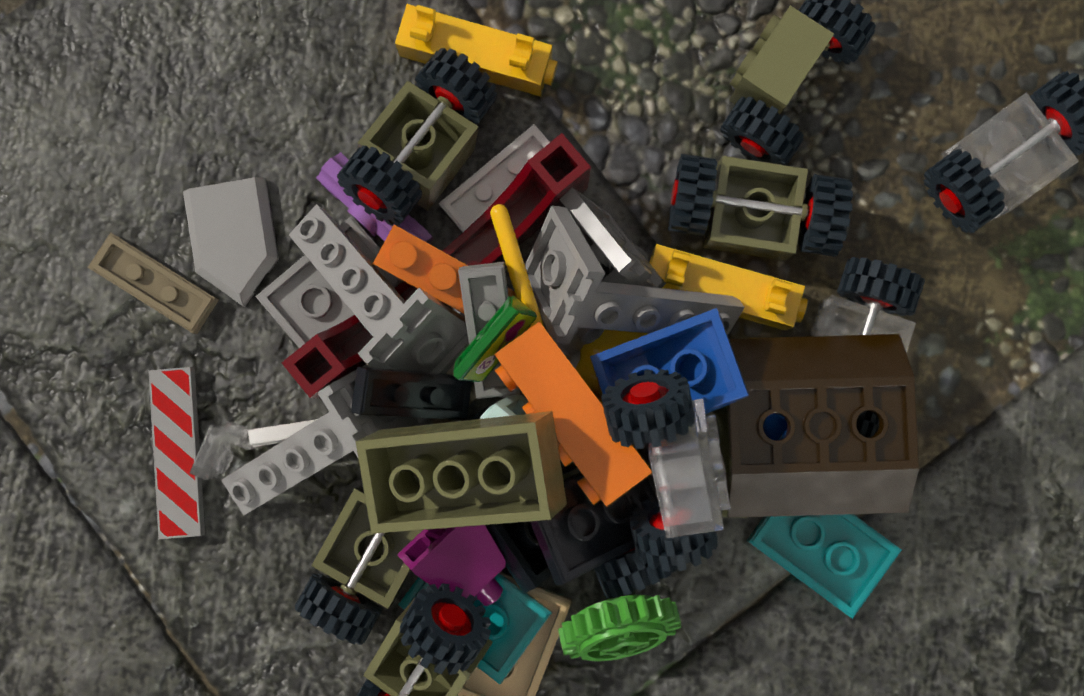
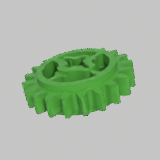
M628 595L604 600L581 610L576 615L571 616L572 621L562 622V628L558 629L563 654L570 655L571 659L581 657L582 660L609 661L634 656L660 645L666 641L667 636L676 634L675 630L681 628V620L676 602H671L669 597L660 599V595Z

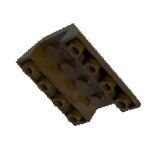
M900 334L729 339L749 396L727 405L730 472H725L728 518L909 512L919 472L915 377ZM864 411L873 412L879 420L877 433L869 438L861 435L856 426L858 416ZM773 413L780 414L787 422V432L779 440H771L763 430V423L766 417Z

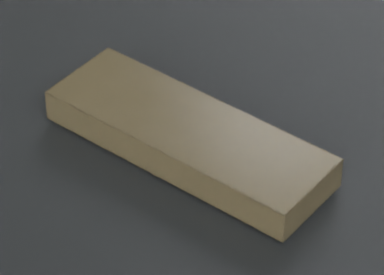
M111 232L88 266L95 273L193 334H198L219 301L215 296Z

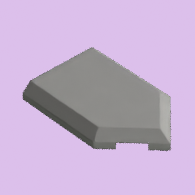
M253 177L189 188L183 191L195 272L245 307L254 295L257 286L265 275L270 273L279 260L266 178Z

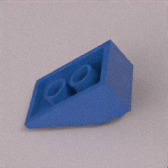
M718 308L590 356L602 394H606L605 389L608 386H615L614 381L620 378L627 381L629 380L628 375L635 372L637 376L644 375V370H653V374H658L660 369L668 370L669 375L673 372L680 373L681 378L685 377L688 380L695 414L694 419L749 396Z

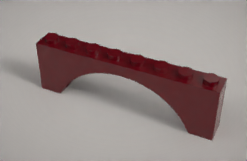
M561 133L529 159L519 174L494 203L442 251L468 266L500 262L504 257L490 215L492 207L501 204L507 208L518 245H521L543 226L552 205L565 207L560 199L572 187L581 194L588 189L591 166L564 134ZM404 281L394 289L407 301L418 288ZM353 315L345 321L317 333L285 359L282 364L309 398L322 400L317 392L357 370V367L366 365L358 353L373 336L359 319Z

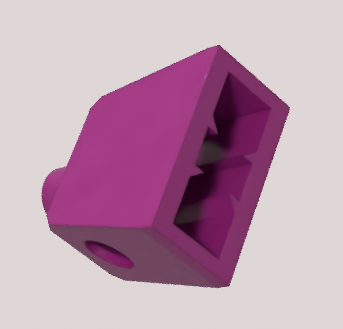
M485 525L422 530L397 554L416 576L429 585L435 584L438 589L442 583L449 584L451 592L457 586L463 589L461 596L467 599L471 594L484 606L493 604L502 594L503 588L494 577L505 568L506 561Z

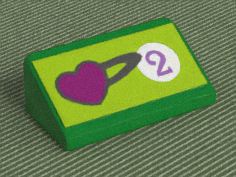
M514 295L512 297L509 296L456 359L453 376L458 380L481 382L485 380L499 363L494 354L523 334L536 320V313Z

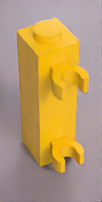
M406 4L395 40V46L400 57L426 64L434 53L441 48H445L446 51L453 49L456 50L458 57L462 53L468 56L469 63L473 64L475 61L480 66L478 70L489 75L488 82L540 97L544 84L552 86L558 61L552 60L553 45L537 41L534 37L517 33L516 35L438 13L435 9L421 5L413 6Z
M656 244L652 251L649 263L665 281L666 284L662 288L734 296L745 307L739 318L782 330L793 328L795 322L801 323L808 303L806 298H802L805 289L803 285Z

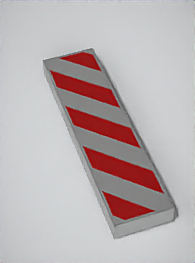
M183 367L148 370L158 539L205 535L195 368Z

